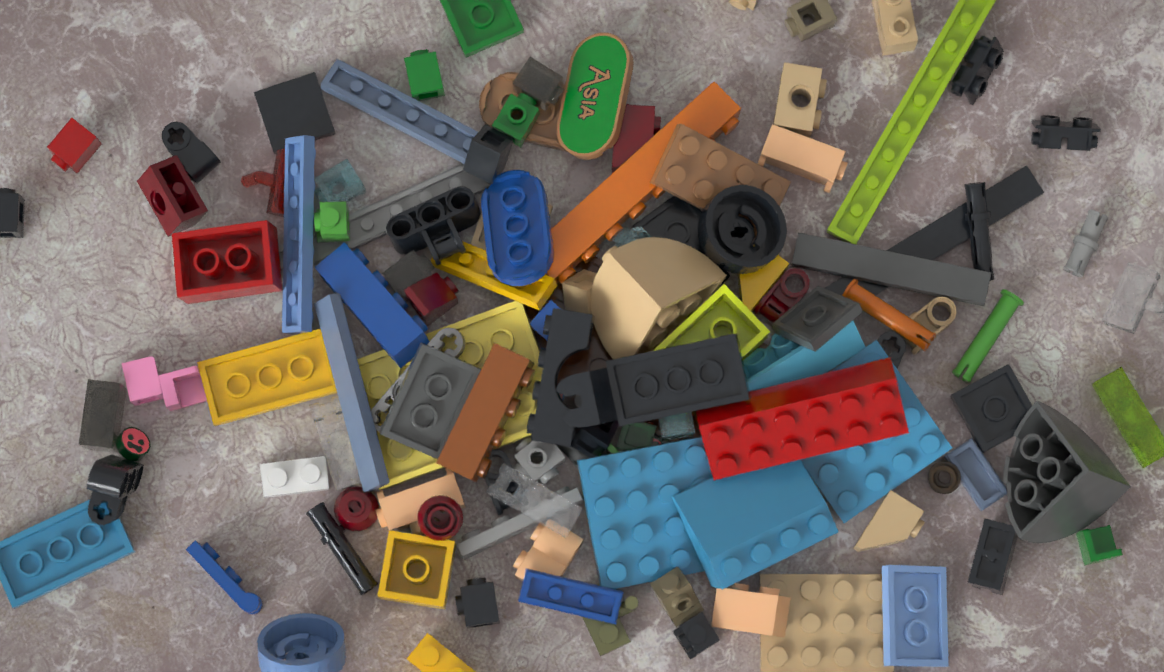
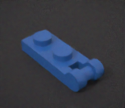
M195 540L186 548V551L242 610L252 615L262 610L263 602L261 598L254 593H246L238 585L242 578L230 566L225 570L216 561L220 555L207 542L202 546Z

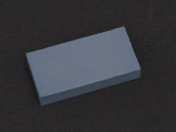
M972 438L944 456L946 461L955 464L960 470L961 483L980 511H983L1007 494L1006 486Z

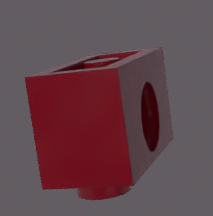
M177 155L150 165L137 180L168 237L172 236V233H178L195 226L208 212Z

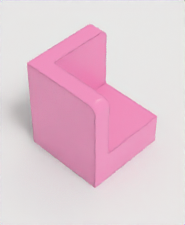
M150 356L121 363L129 399L134 406L164 399L154 357Z
M198 366L158 375L165 405L170 411L207 402Z

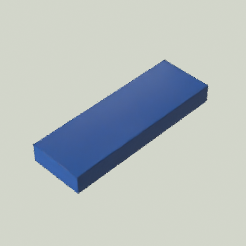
M526 568L518 601L616 624L624 592Z

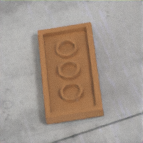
M677 124L650 183L703 210L718 193L736 185H749L759 188L768 193L780 206L791 181L683 124ZM739 214V217L746 218L748 221H750V223L754 227V237L756 238L757 229L752 220L745 215Z

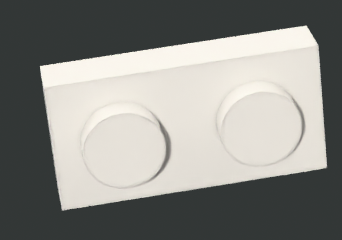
M326 456L260 464L264 498L330 490Z

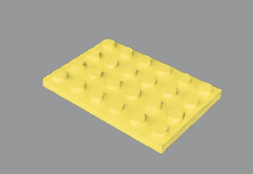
M513 301L426 334L429 341H431L441 329L454 328L464 336L466 343L465 349L458 359L481 369L494 343L530 359L534 363L532 368L535 370L534 378L528 388H522L518 396L521 404L516 415L513 418L508 417L503 427L506 430V435L500 447L532 436L531 433H527V425L530 413H536L537 401L532 400L535 380L541 381L543 368L538 367L540 349L533 329L530 326V320L524 304ZM455 335L452 338L445 336L442 340L445 346L441 351L445 352L448 348L455 350L457 345L454 341L457 337ZM384 349L357 359L371 410L407 369L413 359L400 368ZM392 398L387 402L388 404L392 405ZM379 412L378 416L381 419L378 423L379 426L384 423L388 412ZM376 430L390 481L389 484L378 488L379 490H385L445 468L436 463L438 459L385 437Z

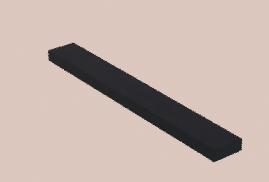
M1027 165L986 190L988 211H991L989 227L1044 194L1043 189ZM967 202L886 251L933 261L970 239L969 224L965 220ZM842 277L825 287V289L842 296L853 279ZM858 280V285L876 296L890 288Z

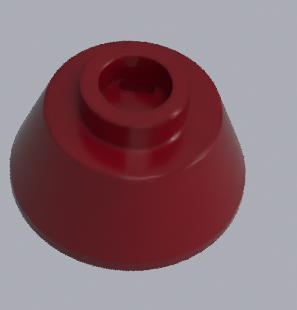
M350 487L341 492L337 497L334 505V514L339 524L345 529L363 531L371 527L376 521L377 514L375 509L379 508V503L371 491L363 493L362 487Z
M444 495L433 496L427 499L419 508L417 516L418 525L423 534L428 538L437 541L447 540L459 532L463 523V512L460 505L454 499Z

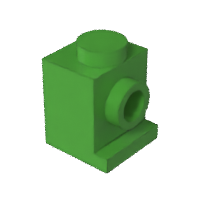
M346 201L320 202V209H316L314 213V225L318 243L350 241L349 207Z

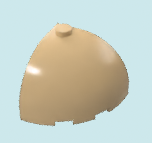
M641 238L619 248L617 246L610 248L602 257L603 263L595 276L591 290V312L595 316L594 325L603 346L613 359L653 351L654 347L659 345L667 335L669 336L688 318V315L693 313L700 304H703L716 292L727 275L703 253L684 243L667 238Z

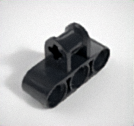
M459 186L393 216L388 221L386 230L398 253L410 255L428 247L436 265H440L441 260L458 252L461 254L466 252L458 233L475 225L479 221L481 212L471 189Z
M112 454L94 462L87 481V489L92 491L88 505V514L93 522L99 525H106L122 516L128 496L134 493L139 486L144 468L143 464ZM105 502H108V508L112 509V512L105 515V509L100 507Z

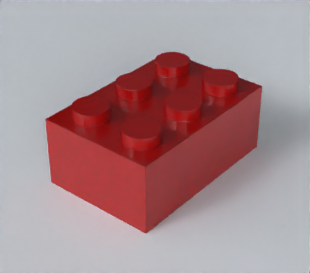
M268 220L172 233L177 298L185 303L193 304L283 291L277 227Z

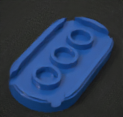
M524 170L506 171L499 174L488 189L487 187L485 188L481 197L487 260L492 273L499 281L510 286H525L542 278L553 263L554 247L548 200L545 188L537 177L530 175L529 172Z

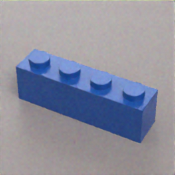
M344 242L314 268L334 293L340 294L345 306L395 363L402 368L414 358L421 342L424 344L430 342L425 334L429 329L417 314L412 318L405 311L409 306L397 292L391 295L386 290L389 284L378 270L371 273L366 267L370 262L358 248L352 251Z

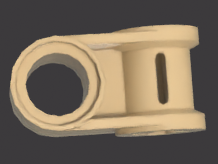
M937 297L909 317L938 336L952 324L957 311L952 300L946 297ZM936 306L945 307L949 312V319L945 321L936 320L932 315V309ZM920 335V337L929 343L932 342L931 340L929 341ZM904 338L912 347L911 352L913 355L921 351L920 347Z

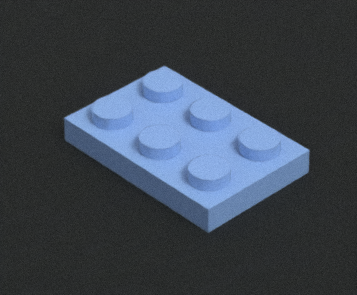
M882 566L884 666L949 667L946 567Z

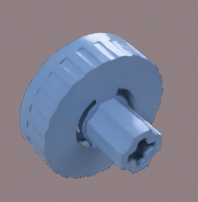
M301 613L281 617L265 626L257 638L261 672H339L343 669L346 662L343 629L336 621L323 615Z

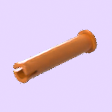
M853 279L842 296L858 302L862 311L914 343L921 350L926 351L931 344L922 339L920 335L929 341H933L936 333L931 332L858 285L859 281L857 279Z

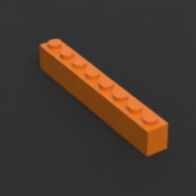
M716 82L711 83L551 229L554 259L545 275L553 277L556 283L560 282L562 284V282L576 273L574 268L580 262L588 263L600 251L598 246L607 239L610 242L615 239L623 230L621 225L626 220L638 218L647 208L645 203L653 196L658 199L666 192L651 184L650 181L677 124H683L715 141L722 133L728 135L737 127L740 122L738 118L741 107Z

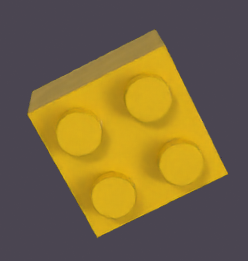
M389 530L378 597L383 600L445 610L456 542L453 540L437 541L427 536Z

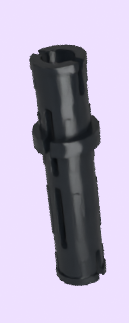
M986 182L964 184L967 199L965 220L969 224L973 269L991 272V281L995 278L989 234L991 211H988Z
M324 502L310 509L306 515L309 516L321 534V542L323 545L327 544L342 568L358 589L359 594L362 596L376 587L378 582L375 581L360 556L344 535L346 531L342 525L338 526L325 507Z

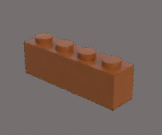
M496 343L493 344L436 462L437 464L476 483L479 477L484 478L492 464V460L488 458L493 448H499L505 438L506 430L503 427L508 417L513 418L519 409L521 400L518 399L522 388H528L534 378L535 370L532 369L534 363L530 359Z

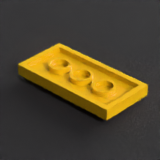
M321 329L197 362L214 426L337 393Z

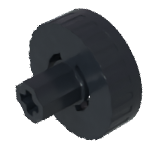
M749 185L731 186L718 193L703 208L697 227L698 239L705 255L722 270L733 274H748L762 269L781 252L787 235L786 220L778 203L765 191ZM739 214L747 216L749 219L752 220V222H753L754 225L756 226L757 236H756V239H755V240H754V235H755L754 227L752 226V224L750 223V221H748L746 218L739 217Z

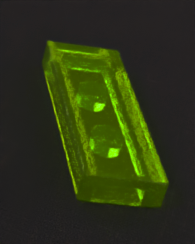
M1120 367L1092 383V386L1142 469L1164 457V436L1123 368Z

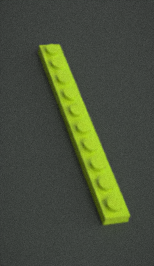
M996 0L958 1L826 231L827 233L843 242L857 244Z

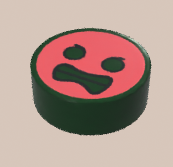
M135 427L125 428L116 439L118 452L130 461L141 460L150 450L151 444L148 436L142 430Z

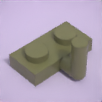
M629 596L625 601L621 602L616 624L582 617L600 656L631 642L620 617L637 609L638 599L635 596Z

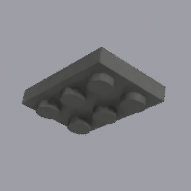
M421 342L379 433L438 459L481 368Z

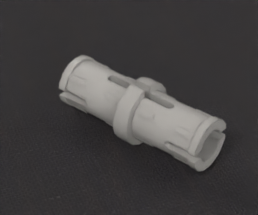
M1088 211L1080 234L1075 235L1073 239L1075 245L1066 266H1064L1066 272L1070 273L1072 271V275L1084 276V271L1092 253L1098 250L1099 244L1097 241L1108 220L1106 215L1102 214V216H1099L1100 212Z

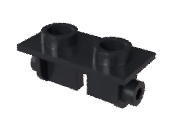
M982 35L979 39H975L965 57V61L973 64V67L969 68L961 64L950 83L952 86L950 91L959 97L964 93L971 105H974L978 96L980 97L984 94L991 73L1002 62L1004 50L997 37H993L991 40Z
M1042 115L1040 120L1031 121L1033 126L1038 128V132H1032L1031 144L1037 145V148L1061 149L1062 137L1067 138V150L1090 151L1091 148H1097L1098 136L1093 135V132H1100L1101 129L1096 123H1092L1093 119L1074 117L1073 122L1060 121L1058 116Z

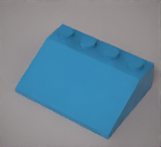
M801 460L718 480H713L712 476L671 496L711 587L725 589L839 532L826 501Z

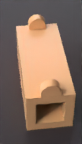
M772 124L757 164L763 167L766 163L825 185L824 192L830 193L834 180H842L848 163L842 161L845 154L844 150Z
M445 468L446 476L385 497L383 490L377 491L381 508L375 509L381 528L388 526L389 530L397 532L409 528L410 524L418 521L417 516L421 505L427 499L437 495L448 496L454 499L461 509L466 508L453 471Z

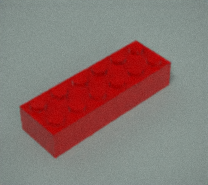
M890 357L750 391L751 399L696 410L698 425L713 480L909 433Z

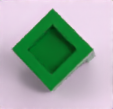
M1110 525L1090 530L1085 529L1076 533L1084 566L1115 559L1123 555L1121 549H1116Z

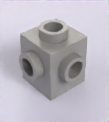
M530 436L515 448L518 451L514 455L517 464L513 468L524 482L530 479L534 485L540 481L546 484L559 474L556 468L566 461V457L556 444L532 441ZM534 457H541L543 461L540 464H534L532 459Z

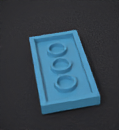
M89 499L0 541V581L12 608L16 609L135 553L136 551L121 518L106 525H99L93 522L88 514ZM108 502L101 504L100 507L105 509V515L112 512V509L108 508Z

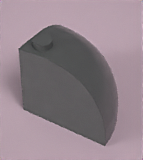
M1036 401L1019 423L1013 435L1017 438L1010 457L1006 455L1003 483L1007 484L1008 502L1005 503L1007 513L1015 532L1021 540L1031 543H1047L1068 537L1097 520L1131 488L1104 451L1082 429L1054 408Z

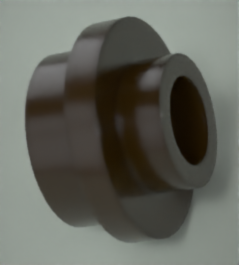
M940 461L930 468L928 482L935 492L949 494L959 487L961 473L955 464L949 461ZM946 471L950 474L951 480L949 483L940 481V472Z

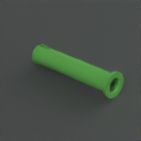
M1001 290V298L955 369H953L952 374L960 378L965 368H968L962 377V381L966 383L971 382L974 374L1018 306H1023L1024 302L1022 299L1010 291Z

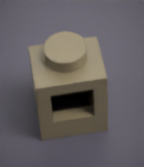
M802 0L788 7L786 13L788 18L784 20L789 34L792 37L798 35L802 42L828 28L834 27L837 16L828 0ZM804 17H811L814 23L805 25L802 19Z
M678 566L650 583L662 608L676 628L704 611L690 582Z

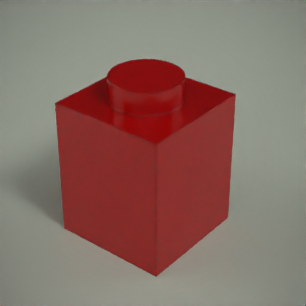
M71 117L47 148L53 154L50 160L65 172L70 168L75 173H78L102 144L94 134Z

